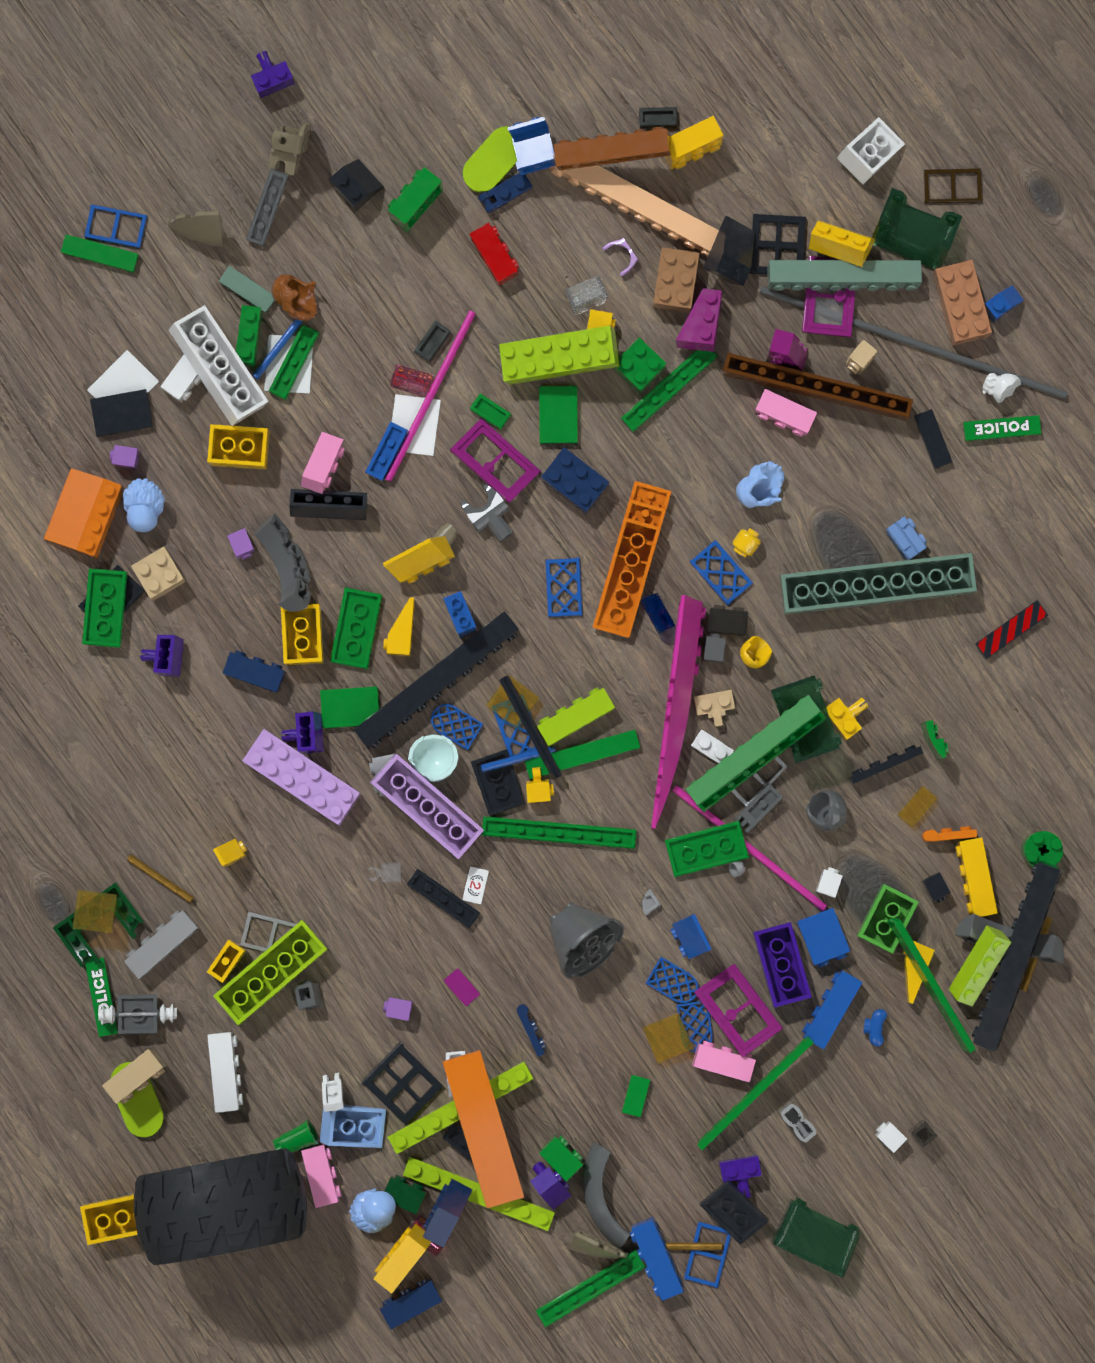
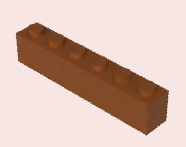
M655 127L652 131L639 129L630 134L618 132L615 133V136L598 135L594 139L581 137L577 139L578 141L572 142L570 140H561L558 144H554L555 163L559 171L672 156L670 134L664 127Z

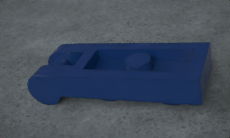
M518 173L488 192H484L478 199L480 203L485 205L487 214H490L531 190L533 186L526 175ZM493 196L496 199L495 203L490 201V198Z
M520 1004L517 1007L518 1016L539 1057L545 1054L544 1049H546V1045L543 1039H538L535 1033L538 1031L534 1020L530 1021L527 1016V1005Z

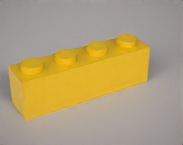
M983 838L957 842L958 846H955L957 858L960 857L962 865H959L961 877L964 876L965 879L963 891L965 896L968 895L969 903H966L968 914H976L980 917L997 914Z

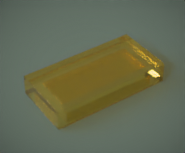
M921 786L897 815L913 827L935 802L937 797L924 786Z

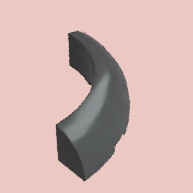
M274 513L258 528L254 535L264 545L277 568L281 582L279 606L288 611H301L308 607L311 591L308 588V583L310 582L309 570L299 545L293 543L288 535L289 529Z
M972 914L961 921L955 936L974 943L978 941L987 925L1001 930L1007 938L1012 936L1014 929ZM1040 934L1032 958L1041 959L1042 962L1063 964L1064 948L1060 938L1056 935Z
M594 1141L589 1149L583 1170L584 1199L588 1212L598 1230L606 1239L620 1249L629 1237L630 1232L621 1226L609 1211L602 1189L604 1167L611 1151Z

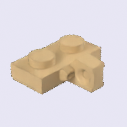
M732 690L694 697L697 716L708 714V718H713L715 727L723 725L721 716L726 715L725 711L735 709Z

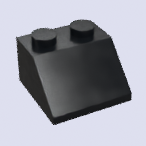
M359 159L343 166L329 178L331 186L355 212L384 187Z

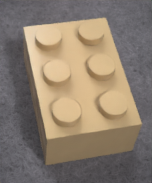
M152 1047L102 1086L116 1104L120 1102L124 1104L134 1097L133 1092L135 1090L139 1092L150 1084L148 1082L149 1079H157L165 1072L163 1068L167 1065Z

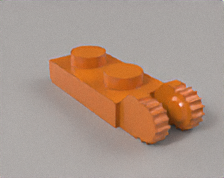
M972 826L960 827V831H952V828L941 829V833H937L934 829L927 830L922 834V839L925 842L975 838L977 837V829L972 830Z

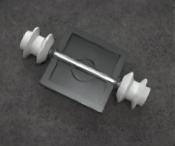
M157 994L118 995V1011L116 1013L112 1005L109 1009H105L103 1005L102 1009H98V1021H102V1025L105 1021H110L112 1025L115 1017L118 1019V1035L157 1034V1018L159 1016L163 1024L165 1020L170 1019L171 1023H173V1019H177V1008H173V1004H171L170 1008H166L163 1004L160 1007V1012L157 1010Z

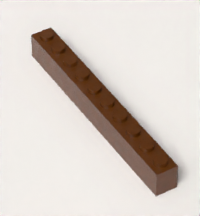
M727 353L722 372L724 376L903 421L908 420L913 399L732 353Z

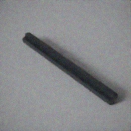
M505 676L501 678L500 683L552 779L555 780L561 777V771L510 677Z

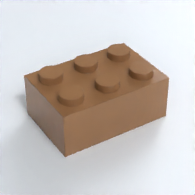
M662 247L653 308L690 313L699 253Z

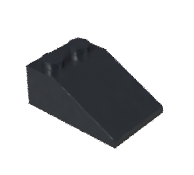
M725 216L703 269L729 283L744 286L751 270L755 231Z

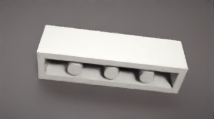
M183 355L163 382L161 388L182 403L183 400L186 401L192 394L191 389L195 384L198 385L201 379L186 356Z
M233 1032L208 1034L215 1113L239 1110L240 1105H243V1096L239 1094L238 1086H241V1076L237 1074L236 1069L239 1066V1056L235 1055L234 1047H237L236 1035L233 1036Z

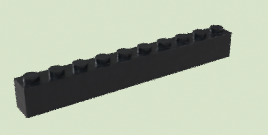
M505 611L357 726L354 732L368 749L371 747L375 749L382 743L381 739L386 735L390 737L397 731V726L401 723L405 725L413 719L411 715L416 711L421 713L428 707L426 704L430 700L436 701L443 695L441 692L444 689L448 688L450 690L458 683L456 681L461 676L465 678L473 672L472 667L476 664L480 666L488 660L486 656L491 652L496 654L500 651L505 641L511 642L518 636L519 628Z
M1039 861L1038 864L1035 863L1031 872L1034 875L1033 879L1026 885L1024 891L1027 893L1025 901L1021 900L1019 904V917L1013 921L1011 929H1014L1012 936H1008L1011 944L998 963L1000 965L999 972H995L991 982L994 986L992 991H988L985 998L987 1005L985 1009H981L978 1017L981 1020L979 1027L975 1026L972 1037H974L973 1043L994 1052L999 1048L1064 869L1045 861Z

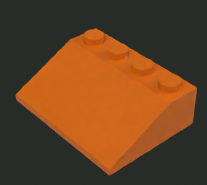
M71 468L44 540L98 559L125 488L118 483Z

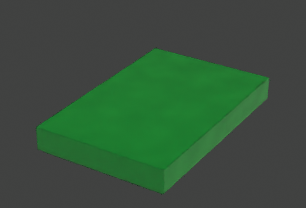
M539 386L540 444H578L577 386Z
M377 686L320 690L323 729L359 726L379 710Z

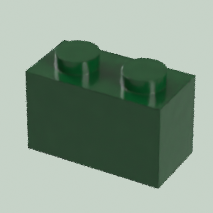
M397 1174L395 1177L391 1176L384 1192L389 1193L393 1197L396 1206L417 1214L427 1192L423 1190L424 1186L415 1182L411 1185L406 1182V1178Z

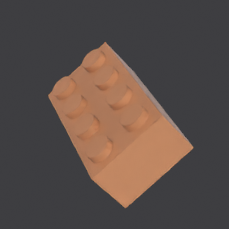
M973 260L935 269L933 277L952 346L989 337L992 330Z

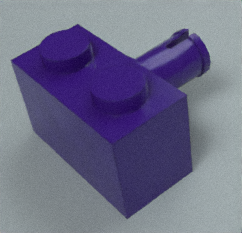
M262 51L264 59L260 53L256 55L262 71L251 75L260 99L295 84L286 61L273 66L267 51Z
M157 635L156 650L142 649L141 653L144 655H140L142 661H154L153 673L161 676L180 677L184 639L176 635Z
M314 711L295 713L296 729L282 730L281 735L285 734V736H281L282 741L297 740V751L304 754L324 752L321 714Z
M758 1155L719 1161L722 1181L725 1182L729 1179L730 1181L737 1182L738 1189L743 1194V1190H745L747 1198L752 1197L748 1179L762 1176Z
M538 1162L533 1166V1171L537 1176L530 1182L553 1210L572 1196L567 1190L570 1186L556 1171L553 1172L549 1167L546 1168L543 1162Z

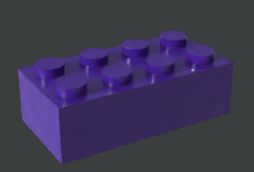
M791 922L752 932L772 1007L775 1008L812 998Z

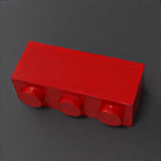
M487 223L469 234L471 241L498 286L518 275L517 269L519 265L515 258L511 259L508 255L510 250L505 242H500L498 238L500 234L495 226L491 227L490 223Z

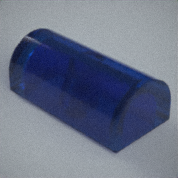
M658 593L649 595L641 600L658 635L675 626Z

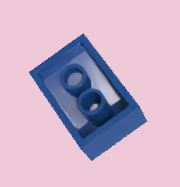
M695 914L672 924L673 928L670 931L675 940L679 939L681 943L679 950L683 957L687 956L688 959L712 950Z

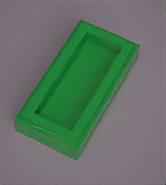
M479 393L469 410L502 430L512 415L481 393Z
M631 1074L622 1113L641 1117L650 1079Z

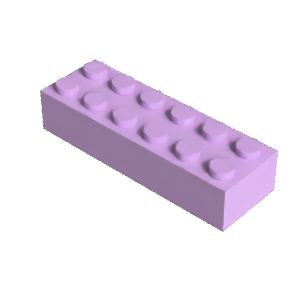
M263 729L242 760L339 826L361 795V793L265 729Z
M396 753L370 781L375 788L457 859L466 852L484 831Z

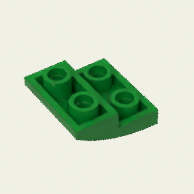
M933 720L921 723L924 738L932 754L937 760L946 758V754L949 753L948 744L944 742V738L936 739V736H938L937 724H934Z

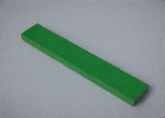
M696 350L620 419L634 433L718 356L714 352Z
M634 729L551 753L559 770L562 771L639 749L640 744ZM541 757L525 761L529 779H533L532 768L540 767L541 776L550 774Z
M634 1250L626 1258L617 1260L535 1311L546 1328L646 1266L641 1261L637 1251Z

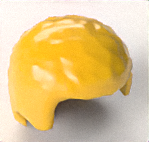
M752 636L740 649V656L744 664L754 669L765 666L772 655V649L768 643L759 636Z

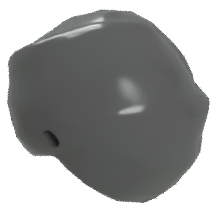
M823 790L812 796L807 804L806 814L810 823L824 832L832 831L844 825L847 818V807L844 798L839 793Z

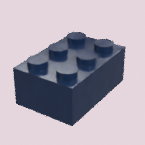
M565 447L541 476L542 482L585 515L609 486L607 479Z
M451 1179L449 1185L444 1184L423 1226V1229L426 1230L423 1238L444 1248L473 1189L454 1179Z

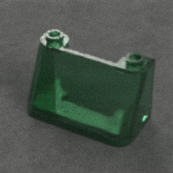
M892 188L872 235V238L875 239L874 245L910 260H921V264L929 268H941L950 250L962 216L955 212H945L939 218L907 205L906 194Z
M815 675L771 690L780 716L784 711L795 706L800 699L809 695L827 718L790 746L796 764L840 749L839 745L842 744L839 733L835 734L820 691L824 689L821 679H816Z
M798 1197L796 1200L790 1199L771 1242L812 1264L844 1278L862 1234L859 1232L860 1228L851 1223L848 1226L843 1225L806 1206V1201Z

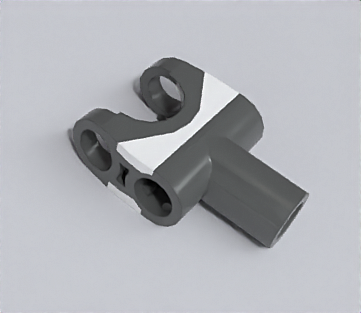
M485 483L483 488L487 493L488 501L484 507H472L465 500H462L460 504L468 519L479 533L486 527H489L498 541L502 542L513 534L512 529L502 517L510 509L501 496Z

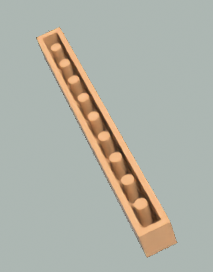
M599 165L561 171L556 166L550 167L551 173L559 178L563 176L569 179L568 182L576 187L578 185L582 186L588 194L593 196L596 194L602 197L601 200L605 203L617 205L620 211L632 213L638 221L650 223L653 229L667 232L670 238L674 240L680 239L685 242L684 245L688 248H696L701 251L703 256L708 257L719 232L714 227Z

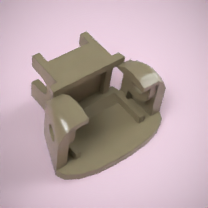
M305 122L301 129L281 126L279 130H274L271 136L273 147L270 150L269 171L271 168L279 169L280 162L283 161L286 174L294 176L295 173H298L301 154L307 150L312 128L311 123Z

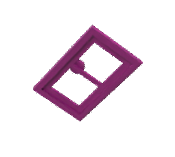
M482 418L450 449L457 458L508 503L541 472ZM481 433L502 450L492 462H486L484 466L465 451ZM505 453L526 471L509 489L491 474L495 469L494 464Z
M735 963L694 992L742 1058L783 1029ZM733 978L748 998V1001L736 1010H727L724 1015L709 994ZM752 1004L768 1026L744 1042L729 1021H734L737 1013Z

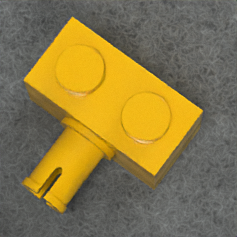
M862 697L850 707H846L841 699L838 698L822 710L844 741L862 729L856 721V716L869 708L867 703L859 707V705L865 702Z

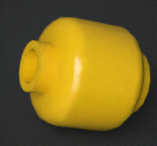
M751 528L748 531L741 529L732 542L733 550L745 558L753 556L761 544L758 538L759 534Z

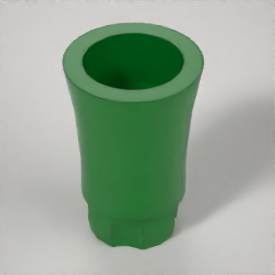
M309 1119L273 1140L275 1150L287 1148L292 1153L319 1144L317 1133Z

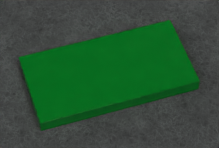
M89 568L82 645L121 648L127 571Z
M344 588L330 663L368 670L382 594Z
M739 820L665 839L674 877L749 858Z

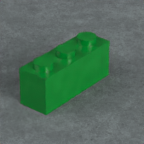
M242 305L236 353L245 366L256 368L263 311L261 307Z

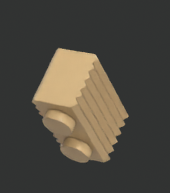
M862 340L849 356L846 362L847 369L854 375H861L876 356L877 350L865 340Z

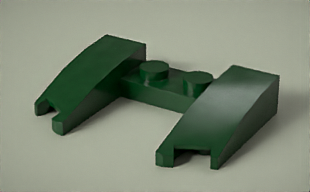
M118 882L109 886L53 927L80 967H84L83 962L95 961V965L101 963V960L81 931L107 912L113 911L132 939L137 936L134 931L139 922L142 924L144 922Z

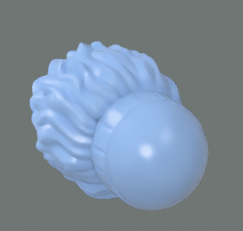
M771 461L755 465L750 470L749 476L743 478L737 485L736 495L739 502L747 508L770 506L775 502H781L782 498H778L781 492L785 475L781 471L782 467Z
M147 478L133 480L123 493L127 522L137 532H148L155 528L158 516L163 512L165 502L164 495L161 494L162 491L153 481L149 482Z
M376 1188L357 1194L349 1210L351 1221L355 1223L359 1230L364 1232H379L392 1223L396 1207L393 1197L387 1192L377 1191Z

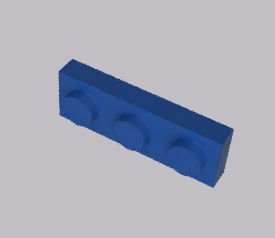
M390 421L365 471L366 474L383 482L408 432L407 429Z

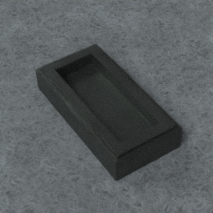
M677 107L639 108V128L677 127Z
M435 320L414 350V353L430 363L451 331Z

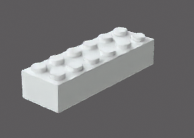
M205 305L173 323L169 329L170 334L231 426L262 409L269 402Z

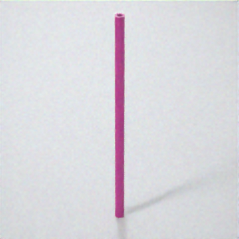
M469 310L385 480L392 482L476 315L473 311Z
M678 785L674 787L672 791L715 826L725 824L709 810L703 812L696 805L692 797ZM745 840L747 851L821 911L827 907L824 902Z

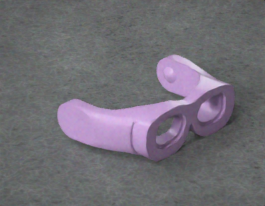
M624 238L608 243L602 249L605 251L611 246L619 245L629 251L631 255L630 265L620 273L621 276H624L631 271L639 260Z

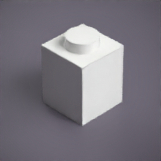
M828 867V870L824 869L815 892L835 898L843 877L839 875V870Z
M889 1121L887 1123L883 1122L876 1129L878 1133L875 1136L893 1153L907 1140Z

